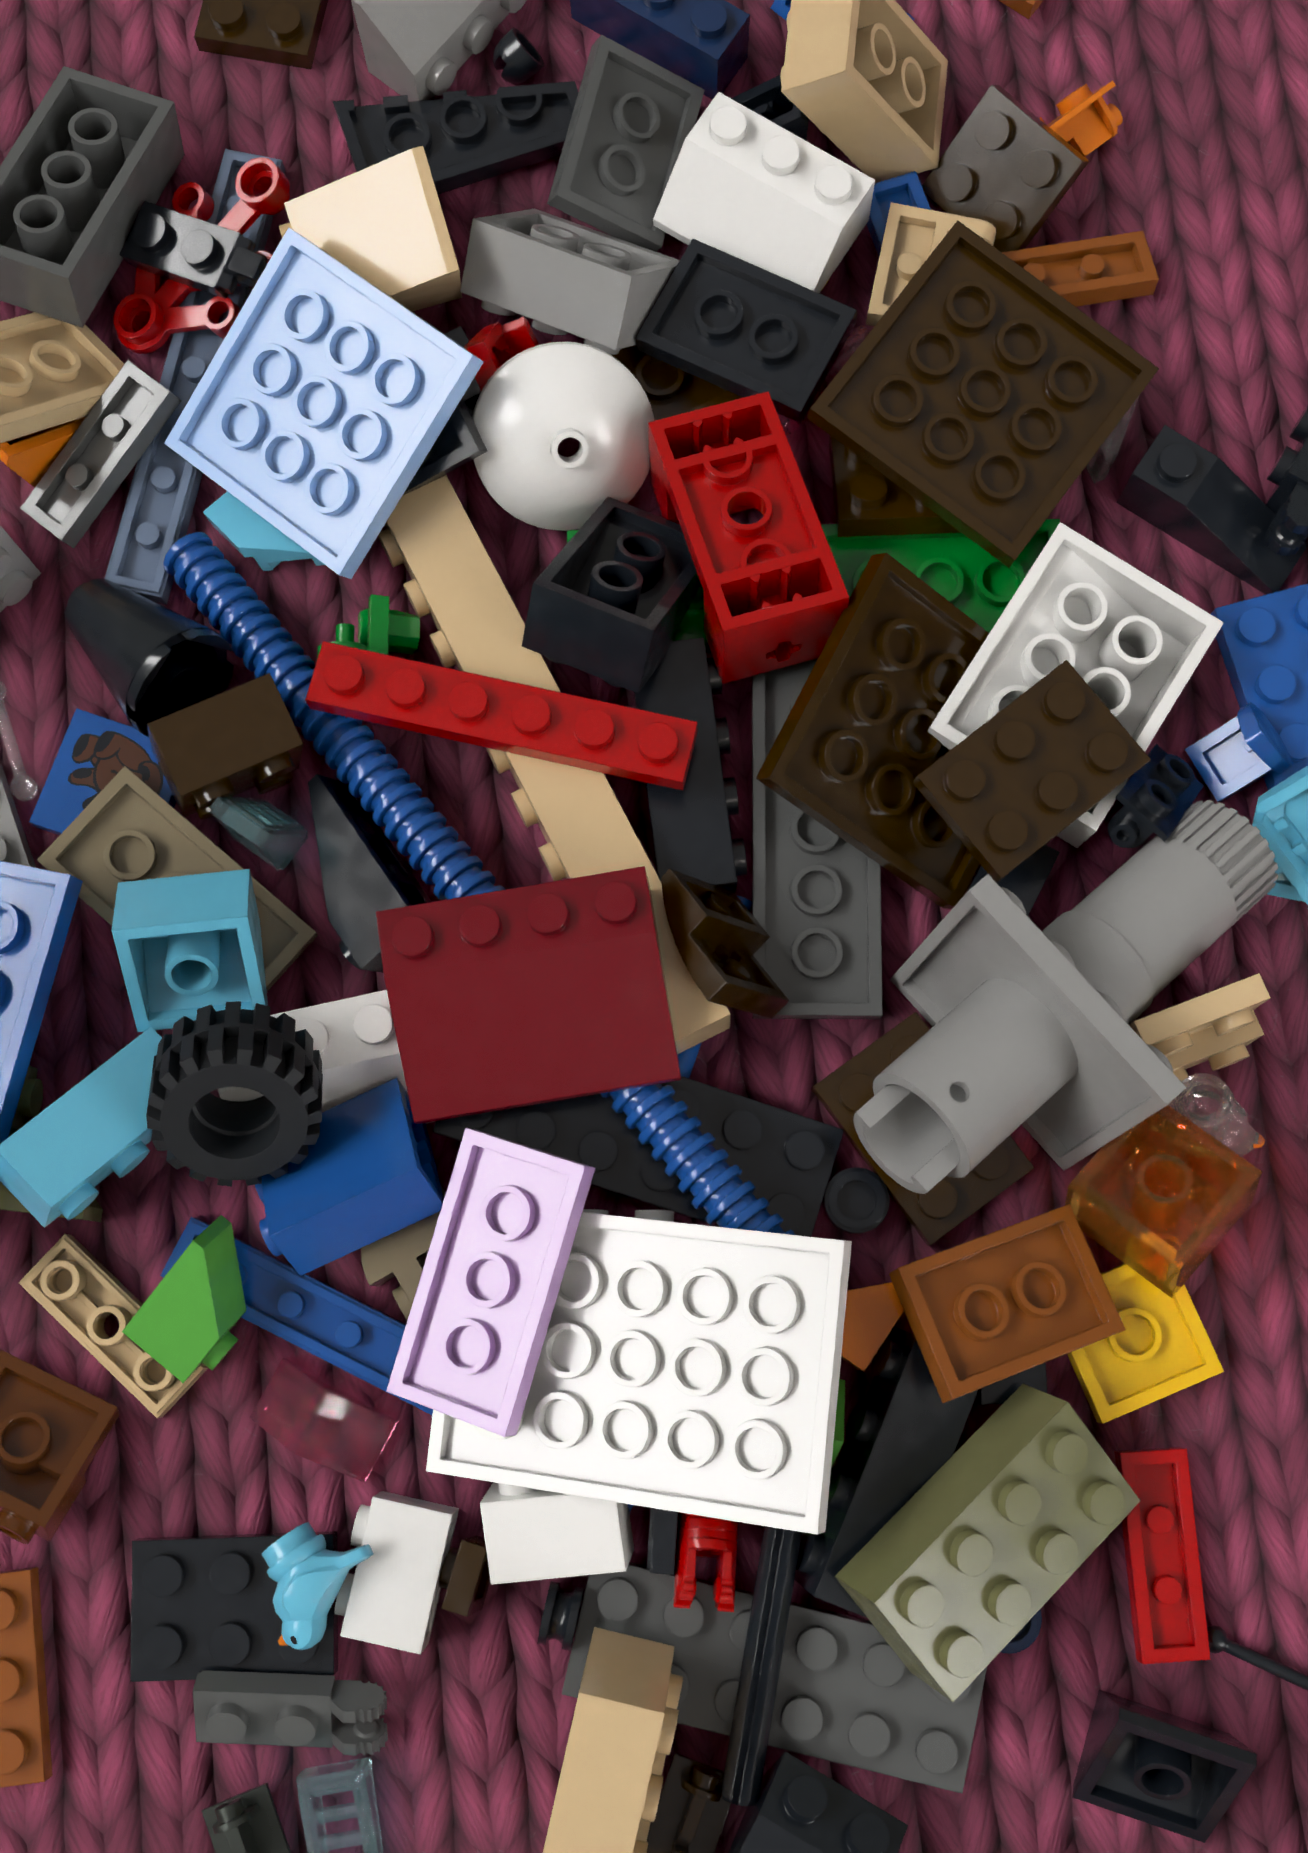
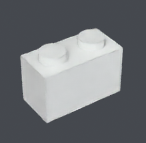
M492 1483L480 1502L491 1585L624 1572L627 1570L634 1551L628 1504L501 1483Z
M385 1491L374 1495L370 1506L360 1505L352 1530L351 1545L360 1547L369 1544L374 1554L356 1565L355 1574H347L337 1594L334 1613L345 1616L340 1636L416 1654L423 1652L429 1644L441 1591L439 1578L443 1563L451 1547L459 1508Z

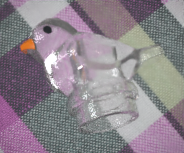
M1198 1073L1184 1079L1182 1083L1186 1088L1167 1106L1144 1120L1166 1127L1173 1135L1203 1152H1220L1230 1157H1240L1248 1154L1254 1148L1262 1147L1265 1144L1264 1137L1256 1132L1248 1122V1114L1235 1100L1234 1094L1227 1084L1219 1077L1208 1073Z

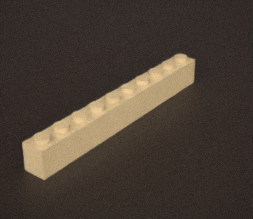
M447 475L402 495L385 523L386 530L380 532L378 538L393 568L404 563L412 580L404 583L403 586L419 618L430 614L438 631L429 636L443 666L450 668L456 665L460 671L560 692L541 654L522 647L525 623ZM486 748L499 774L510 770L519 789L510 793L525 826L528 828L537 823L547 841V844L538 849L554 881L645 866L651 888L677 1054L729 1029L731 1014L727 1006L709 1002L705 998L682 960L668 923L663 901L662 883L604 773Z

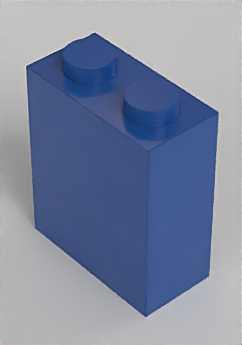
M398 1078L392 1079L322 1112L320 1135L315 1145H308V1156L300 1164L288 1162V1173L276 1179L270 1174L263 1175L262 1183L255 1185L256 1191L265 1207L266 1218L261 1219L259 1222L265 1244L274 1256L278 1257L283 1254L300 1276L441 1211L444 1201L426 1123H414L408 1093Z

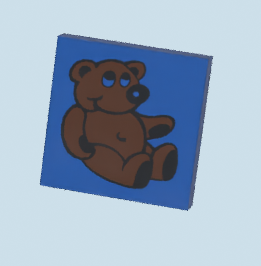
M76 708L29 823L36 828L61 835L124 766L173 808L176 805V801L152 752L149 737L141 734L134 727Z

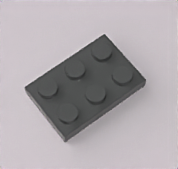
M601 35L594 42L590 50L547 204L613 237L657 252L662 248L666 232L653 225V218L685 138L696 124L705 90Z

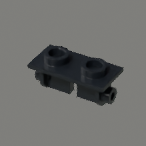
M1158 744L1147 754L1151 760L1128 779L1115 797L1124 806L1109 821L1108 833L1113 843L1119 847L1135 848L1141 845L1153 832L1165 842L1204 786L1195 778L1193 770L1183 759L1174 754H1168Z

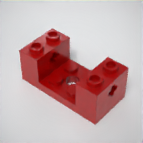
M769 391L648 422L650 482L663 518L680 524L703 587L704 633L722 684L819 658L839 617L849 605V595ZM752 508L763 514V517L753 524H741L729 516L730 514Z

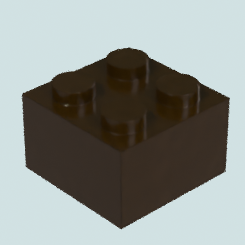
M270 673L147 724L152 752L184 818L196 812L201 820L216 816L235 805L233 796L256 787L259 794L274 791L290 783L294 779L291 772L299 769L303 742Z

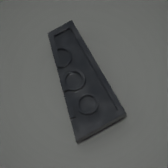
M575 81L499 87L496 95L472 97L467 95V90L443 92V99L409 102L408 95L383 97V104L355 106L354 99L333 101L356 172L409 149L423 146L437 194H442L561 156L579 91Z

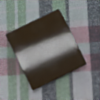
M669 869L661 877L666 915L678 951L698 988L709 1002L772 1019L789 1002V999L753 956L770 936L734 892Z

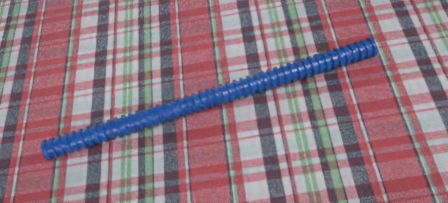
M195 532L177 540L165 555L163 565L166 572L175 577L176 584L183 590H186L187 597L197 604L201 614L208 617L210 625L217 631H220V635L231 644L235 655L243 658V664L248 670L254 672L255 679L268 673L271 674L294 725L301 727V734L305 739L313 741V749L319 755H325V763L332 770L337 769V778L342 783L349 784V792L352 796L361 798L362 808L368 813L374 812L373 821L378 826L385 827L386 837L392 842L398 841L397 850L404 856L411 855L409 864L416 871L423 870L421 879L427 885H435L433 892L435 896L440 900L506 890L501 885L494 886L496 877L489 870L482 871L483 862L479 857L469 856L471 847L465 841L457 842L459 833L452 826L445 827L447 819L440 812H433L434 803L427 797L421 798L422 789L416 783H409L410 775L403 768H398L397 759L391 754H386V746L380 740H374V732L367 725H362V720L309 708L305 699L315 669V662L308 655H304V649L299 643L292 641L291 633L284 627H281L280 620L274 614L269 613V607L262 600H258V594L250 586H247L243 576L235 573V567L227 559H224V554L219 548L213 546L211 538L204 532ZM660 1083L600 1093L604 1098L610 1096L613 1098L612 1109L616 1113L624 1112L628 1116L625 1124L629 1129L638 1128L641 1132L638 1137L640 1143L653 1146L654 1149L651 1156L655 1161L664 1160L667 1163L664 1170L669 1177L677 1175L681 1180L678 1185L682 1193L689 1191L692 1193L694 1199L691 1204L694 1208L698 1210L704 1208L708 1214L705 1221L710 1226L717 1224L719 1227L796 1235L793 1230L785 1232L780 1225L783 1222V1218L778 1213L771 1216L766 1210L770 1203L765 1197L760 1199L755 1197L753 1192L756 1186L752 1181L744 1183L739 1178L742 1169L738 1165L729 1166L726 1162L729 1156L726 1150L722 1148L716 1150L713 1147L715 1137L709 1132L703 1134L699 1130L702 1125L699 1118L696 1116L689 1118L687 1116L688 1105L684 1101L676 1103L673 1099L676 1091L671 1085L662 1086Z

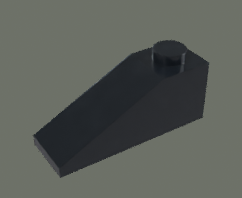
M1164 425L1133 471L1116 502L1265 595L1279 591L1307 548V545L1304 543L1295 555L1291 554L1289 558L1279 554L1274 555L1275 553L1265 545L1266 540L1264 538L1275 513L1219 457Z
M316 774L308 782L328 920L341 938L339 942L341 952L352 965L360 970L384 973L376 911L430 903L431 900L390 840L386 837L381 827L373 821L372 814L362 808L361 798H355L349 792V784Z

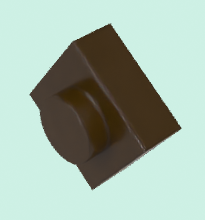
M477 1535L461 1540L459 1549L452 1547L449 1550L439 1578V1587L447 1590L441 1609L466 1617L482 1610L490 1584L485 1538Z

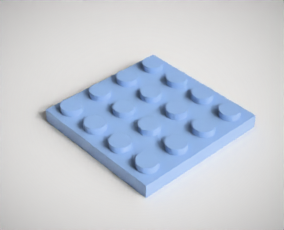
M288 227L164 444L336 574L352 579L484 361Z

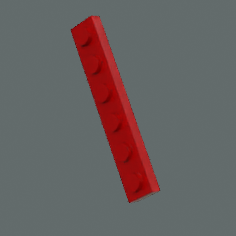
M326 641L322 642L305 699L309 708L313 710L682 791L698 733V722Z

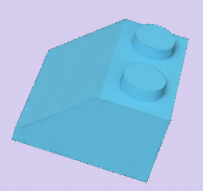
M250 869L118 882L111 931L137 1032H144L150 1027L154 1030L172 1029L174 1023L183 1016L194 1021L196 1020L197 1009L212 1005L215 1011L225 1010L226 1002L241 1001V1009L254 1010L256 1003L268 1006L260 918Z

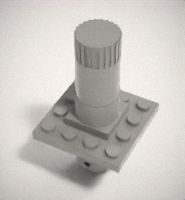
M1202 800L1197 801L1195 804L1190 805L1165 842L1156 835L1072 910L1062 913L1043 931L1026 915L1025 908L1020 899L1010 890L1000 887L989 874L969 889L890 979L929 1022L932 1028L875 1077L873 1081L874 1097L854 1114L853 1121L856 1133L869 1155L879 1167L906 1189L915 1193L925 1194L945 1176L953 1178L965 1177L1022 1125L1061 1169L1065 1171L1158 1112L1175 1099L1186 1086L1173 1073L1172 1065L1167 1057L1157 1048L1146 1044L1129 1025L1151 1005L1156 995L1274 888L1276 884L1274 882L1278 879V874L1275 873L1278 865L1274 862V852L1269 849V843L1266 838L1260 835V830L1256 826L1253 827L1249 823V819L1245 816H1240L1237 813L1238 811L1232 807L1229 809L1225 807V804L1220 802L1214 804L1211 800H1207L1204 803Z

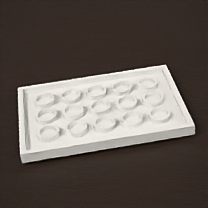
M582 1212L517 1434L515 1436L503 1437L433 1410L426 1471L818 1535L825 1532L852 1241Z

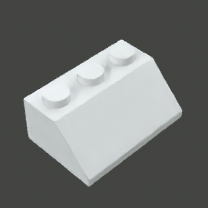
M718 92L685 138L654 215L653 225L688 246L692 239H696L820 293L869 221L875 179Z
M387 990L270 1015L277 1018L283 1013L296 1020L295 1032L306 1029L313 1038V1050H319L322 1060V1112L395 1078H398L407 1091ZM243 1087L218 1089L220 1098L228 1101H250L264 1096L257 1091Z

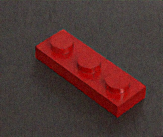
M1170 1447L1114 1451L1116 1468L1140 1499L1135 1508L1122 1520L1136 1660L1141 1664L1211 1660L1187 1448Z

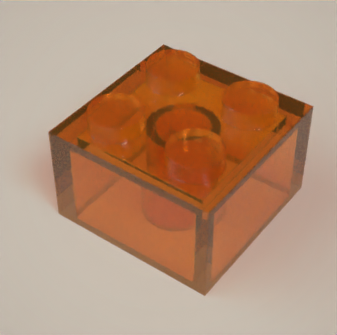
M1167 1105L1102 1146L1068 1185L1065 1205L1070 1204L1081 1230L1170 1298H1173L1251 1205L1262 1171Z

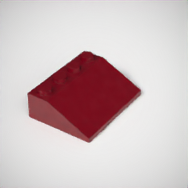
M645 866L376 911L384 979L415 1124L682 1080L651 888Z

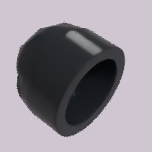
M514 27L500 39L494 49L493 64L496 70H503L501 77L506 82L512 84L523 83L531 79L545 65L533 44L523 33Z

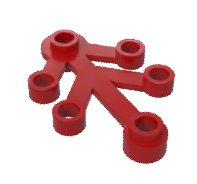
M258 157L246 162L238 171L235 179L236 193L241 199L217 225L243 235L261 214L274 215L281 212L285 208L284 203L290 199V184L286 175L268 158ZM184 183L173 195L172 205L176 212L203 221H207L212 216L214 200L198 183ZM198 198L196 205L188 209L191 202ZM266 250L254 252L264 256L267 264L272 257V254ZM136 268L135 291L118 304L113 321L118 338L125 347L134 353L147 354L163 346L170 334L210 329L218 337L224 339L241 308L229 297L225 299L219 296L211 298L206 305L178 307L191 292L202 290L170 279L160 287L159 275ZM229 311L227 318L223 322L218 323L220 316L224 312Z

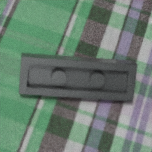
M127 360L20 509L59 540L75 548L178 407L181 400Z

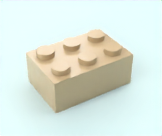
M791 0L790 11L787 14L788 34L785 62L780 75L781 92L787 99L796 105L864 174L875 179V183L914 171L921 173L938 168L948 60L895 0Z
M594 1627L543 1853H647L648 1842L646 1841L650 1823L654 1822L663 1784V1767L666 1755H670L679 1713L677 1707L683 1676L671 1673L675 1646Z

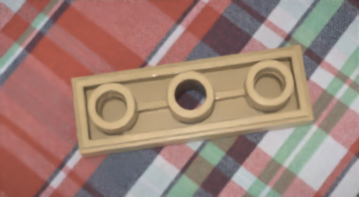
M64 1234L19 1282L36 1301L156 1418L164 1417L208 1369L202 1363L182 1383L122 1333L123 1329L143 1304L72 1235ZM111 1313L119 1321L118 1332L113 1337H109L104 1330L105 1319Z

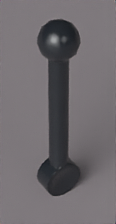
M1219 1626L1207 1627L1210 1653L1216 1654L1224 1651L1308 1691L1307 1675L1229 1639L1226 1632Z

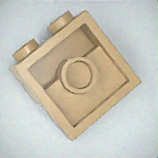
M1260 973L1138 1019L1129 1026L1146 1044L1157 1048L1167 1057L1172 1065L1173 1073L1184 1083L1190 1080L1185 1069L1208 1061L1212 1071L1248 1058L1250 1055L1246 1046L1264 1035L1253 1010L1271 997Z

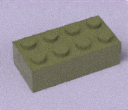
M1022 1384L836 1574L835 1578L909 1671L951 1702H954L1135 1508L1140 1499L1069 1402Z

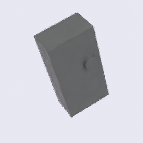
M64 66L0 165V301L81 328L84 327L123 260L119 254L144 201L152 204L157 203L185 155L175 103L173 101Z

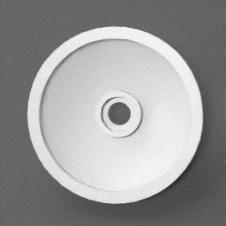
M551 342L528 348L498 368L490 377L477 399L472 419L487 448L486 453L473 459L478 475L492 498L508 513L527 524L549 530L580 529L607 497L627 504L638 492L650 469L648 422L654 421L650 402L642 386L630 370L612 355L598 348L576 342ZM572 437L579 440V449L573 456L564 457L558 454V445L563 439Z

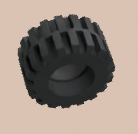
M241 1001L226 1002L225 1010L215 1011L212 1005L197 1009L196 1020L193 1021L183 1016L175 1022L173 1034H164L159 1042L152 1068L146 1119L147 1128L153 1129L151 1140L157 1151L167 1150L166 1161L174 1168L179 1169L184 1166L190 1168L189 1177L203 1182L207 1176L218 1179L217 1185L232 1187L233 1180H245L247 1186L261 1184L263 1175L270 1174L276 1179L288 1173V1162L300 1164L308 1156V1145L316 1144L320 1135V1122H322V1060L319 1050H313V1038L308 1031L304 1029L295 1032L296 1020L285 1013L277 1018L270 1016L269 1006L256 1003L254 1010L241 1009ZM225 1087H243L257 1091L264 1096L250 1101L236 1102L218 1098L209 1092Z

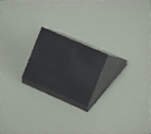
M1099 1690L1074 1780L1072 1798L1205 1843L1257 1767V1754L1229 1733Z

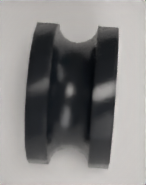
M550 1582L537 1644L546 1645L549 1640L556 1639L562 1644V1649L571 1651L584 1588L575 1587L572 1592H564L561 1590L559 1582Z

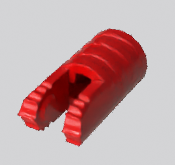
M678 1512L673 1607L687 1609L691 1607L696 1594V1557L716 1558V1576L713 1586L715 1607L717 1611L734 1612L738 1522Z

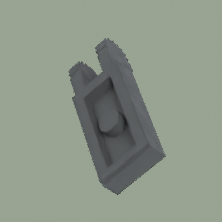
M202 1670L201 1673L198 1672L193 1687L196 1742L332 1748L334 1745L343 1755L357 1756L359 1753H362L365 1756L366 1754L373 1755L376 1751L380 1752V1749L385 1747V1742L388 1741L387 1723H384V1718H379L381 1715H385L384 1710L387 1709L386 1691H383V1686H378L377 1682L373 1684L370 1681L362 1683L359 1680H335L333 1675Z

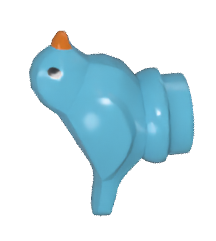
M306 1522L279 1538L262 1553L264 1560L269 1566L267 1570L268 1576L277 1582L273 1604L275 1612L282 1620V1633L278 1640L280 1646H291L297 1650L312 1648L322 1639L327 1626V1614L349 1570L374 1554L369 1544L345 1552L327 1550L324 1536L322 1534L317 1535L310 1523Z

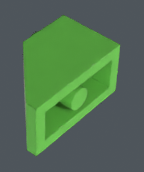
M220 1215L190 1243L122 1331V1333L182 1383L202 1363L213 1371L239 1340L230 1330L246 1312V1305L231 1222Z

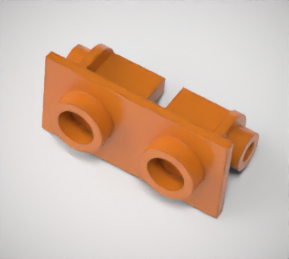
M1112 80L1094 92H1091L1087 83L1082 85L1056 104L1061 115L1047 124L1066 142L1069 141L1072 147L1084 157L1107 140L1116 136L1118 126L1123 122L1120 110L1112 103L1106 104L1102 95L1116 86L1114 81Z

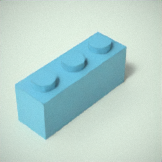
M152 1027L144 1031L0 1144V1181L44 1228L61 1214L67 1220L77 1216L98 1196L99 1191L95 1188L96 1185L113 1171L119 1178L125 1176L141 1163L150 1152L146 1144L151 1141L153 1129L147 1128L146 1114L154 1056L157 1055L158 1044L162 1039Z

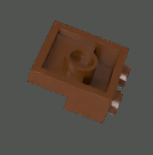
M0 1350V1532L23 1544H29L34 1534L51 1541L86 1483L84 1473L119 1417L118 1407L3 1350Z

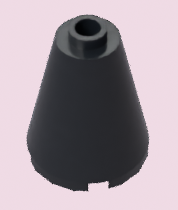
M104 578L83 583L71 593L65 610L66 623L128 721L141 734L149 737L148 723L227 690L234 669V665L227 660V650L232 651L230 643L218 632Z

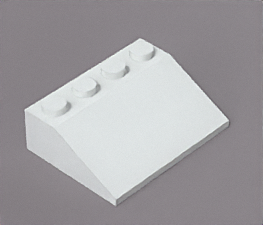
M1060 522L931 724L928 732L946 748L951 750L1067 660L1145 752L1224 622ZM1127 780L1057 836L1078 848L1097 831L1116 800V795Z

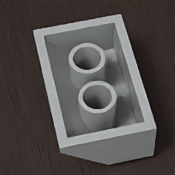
M351 0L368 72L399 95H408L409 102L432 100L435 95L439 96L446 92L452 85L459 68L472 54L482 52L489 44L496 27L509 13L519 11L527 1Z
M534 208L473 218L460 292L482 300L481 307L488 312L504 316L523 315L533 319L532 327L541 332L553 335L571 333L584 338V344L598 348L610 355L619 354L620 349L636 345V336L680 260Z

